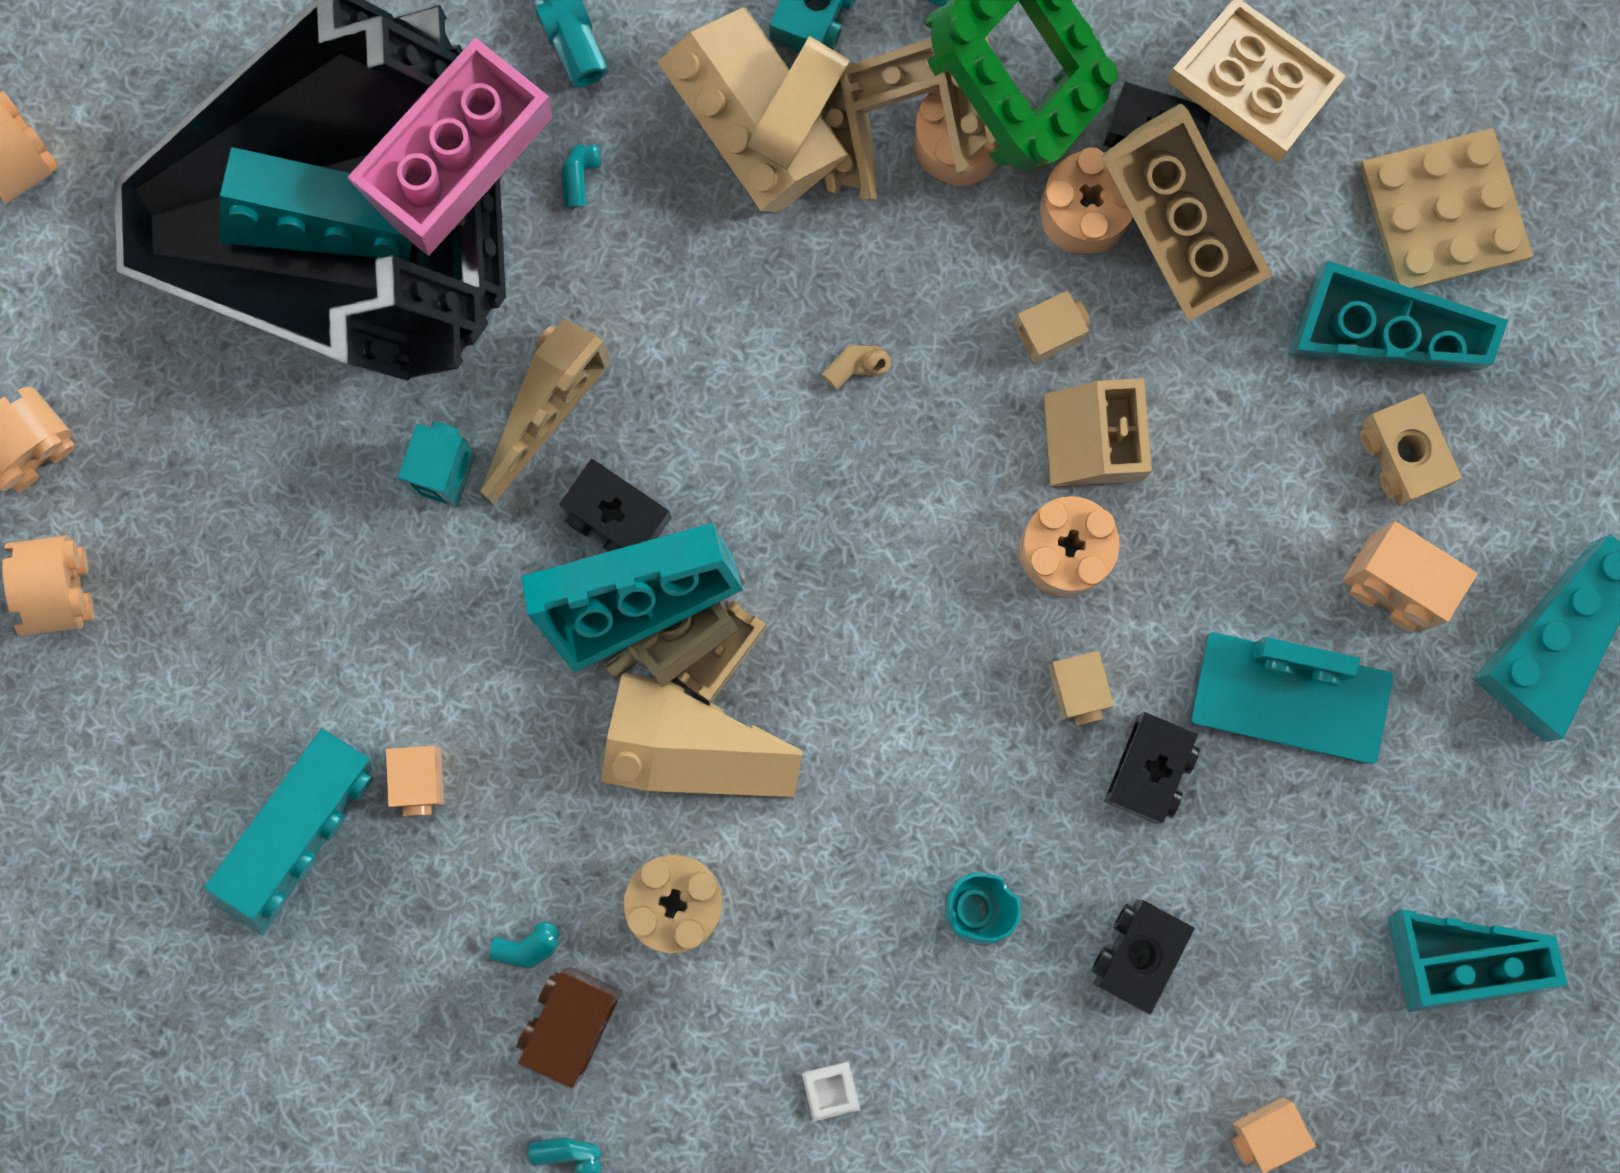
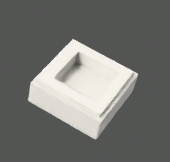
M849 1061L802 1072L813 1122L860 1110Z

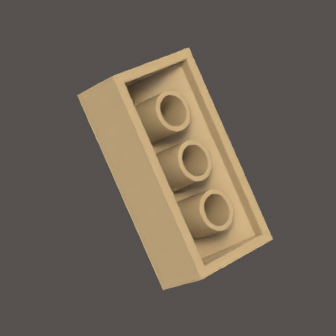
M742 7L690 32L657 62L760 211L781 212L850 156L821 114L816 119L788 170L746 146L789 72V68L746 8Z
M1182 104L1139 126L1101 156L1188 321L1273 276L1188 109Z

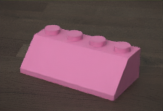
M474 38L348 176V180L392 227L429 256L552 120L549 96L477 38Z

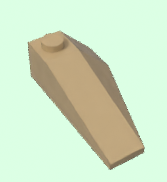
M564 318L557 327L550 325L536 342L535 347L538 350L533 355L480 491L493 505L611 363L603 340Z
M622 673L607 735L600 782L645 791L795 797L803 754L802 750L754 725L746 726L723 714L724 709L712 703L706 705L683 693L684 688L672 682L662 687L655 678Z

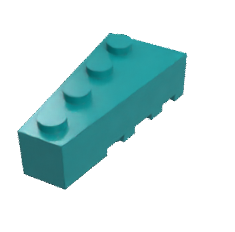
M1327 260L1316 270L1288 356L1479 371L1494 364L1508 319Z

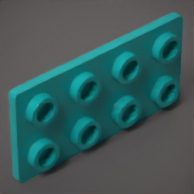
M1211 632L1206 638L1190 722L1193 725L1361 763L1375 764L1378 761L1394 676L1389 671L1359 665L1360 658L1270 637L1251 641Z

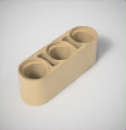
M809 36L746 146L788 170L850 60Z

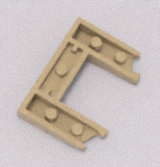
M931 38L847 65L820 112L850 155L824 176L828 192L837 194L840 186L845 185L859 188V199L867 201L877 200L874 152L868 112L940 89L956 173L964 174L974 167L969 159L986 143L990 142L994 146L998 144L949 70L937 76L933 74L927 62L928 58L935 55Z

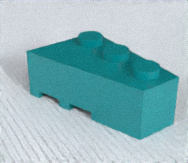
M1400 909L1388 916L1408 1012L1550 992L1568 985L1556 936L1496 925H1479L1450 917L1428 916L1405 909Z

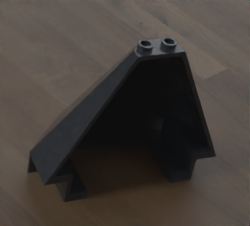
M366 0L311 1L114 182L117 272L344 363L409 381L410 378L458 369L463 362L461 353L465 347L476 343L489 324L486 319L491 309L499 308L506 298L500 177L429 256L413 243L409 260H402L394 256L377 258L220 243V193L231 147L352 173L463 51L460 44L452 46L445 33V20L447 17L442 7L437 5L394 18L391 13Z

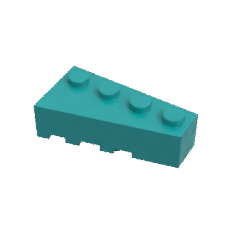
M231 147L220 193V243L377 258L394 256L402 260H409L412 242L392 227L348 180V176L351 173Z
M713 523L521 576L528 616L574 673L743 591L733 553Z
M1612 534L1592 541L1473 678L1476 683L1544 742L1564 739L1620 624V541Z
M321 728L204 886L214 905L263 936L274 918L282 910L298 881H301L312 868L317 858L316 854L325 840H331L345 820V816L342 814L352 799L359 801L369 789L373 781V777L369 775L372 770L370 758Z

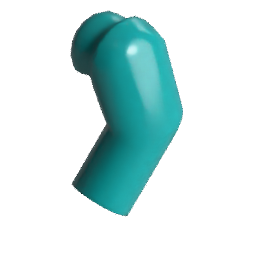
M583 143L573 146L561 168L564 207L587 205L584 175L585 169H597L601 166L600 148L597 145L584 146Z
M544 921L537 923L534 926V932L520 942L494 937L489 960L522 968H533L554 954L558 947V928L554 924Z
M561 1137L532 1141L529 1145L528 1156L533 1166L575 1161V1173H599L602 1167L599 1157L602 1156V1153L593 1143Z

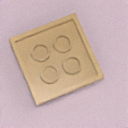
M1232 0L1177 63L1166 81L1279 163L1334 94L1346 75L1242 0Z
M1494 128L1363 160L1359 164L1394 282L1418 289L1528 261L1534 257Z

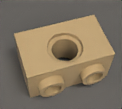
M1424 393L1372 413L1361 422L1364 428L1360 432L1362 444L1370 456L1376 455L1383 470L1379 474L1382 489L1390 499L1395 497L1398 506L1446 488L1462 479ZM1399 442L1407 443L1412 447L1415 453L1413 463L1407 462L1400 457L1398 453Z

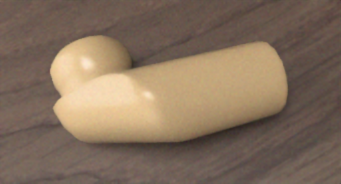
M850 345L821 373V377L835 390H838L853 374L867 376L884 375L890 369L891 358L883 348L878 346Z

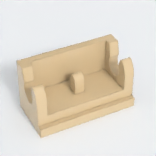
M729 601L725 609L739 630L675 677V679L708 703L714 701L767 629L766 623L756 616L752 617L734 601Z

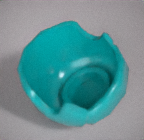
M973 872L957 879L945 895V919L950 929L962 941L980 946H988L1008 938L1013 933L1021 920L1022 903L1020 896L1015 895L1009 890L1002 877ZM976 896L983 900L986 907L983 918Z

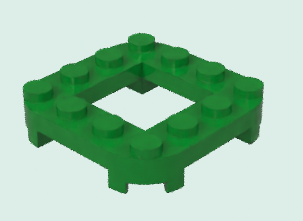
M949 0L944 6L932 11L925 22V25L931 28V42L935 55L928 58L927 62L933 74L937 76L949 70L998 142L989 153V156L1000 167L1009 163L1013 167L1028 173L1060 159L1105 105L1109 98L1111 85L1115 84L1118 80L1116 65L1111 59L1106 57L1102 46L1093 34L1092 28L1084 20L1072 0ZM1018 1L1062 67L1053 79L1056 86L1034 111L1003 67L1000 59L985 40V37Z

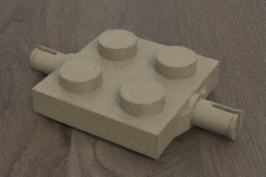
M739 575L742 585H744L745 582ZM722 600L626 647L603 665L614 680H617L622 673H625L638 663L641 667L650 670L663 687L737 632L739 628L726 612L725 603Z

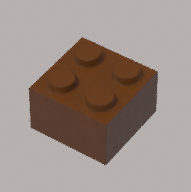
M573 967L562 970L560 974L556 972L554 976L550 975L537 1001L545 1005L539 1018L534 1017L532 1021L529 1020L516 1045L517 1049L523 1051L518 1064L573 1089L582 1080L622 994V990Z

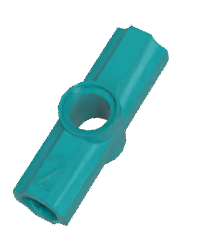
M535 0L537 5L535 6V11L540 24L544 26L550 46H555L572 87H586L600 81L605 75L609 74L606 61L591 32L593 27L583 1Z

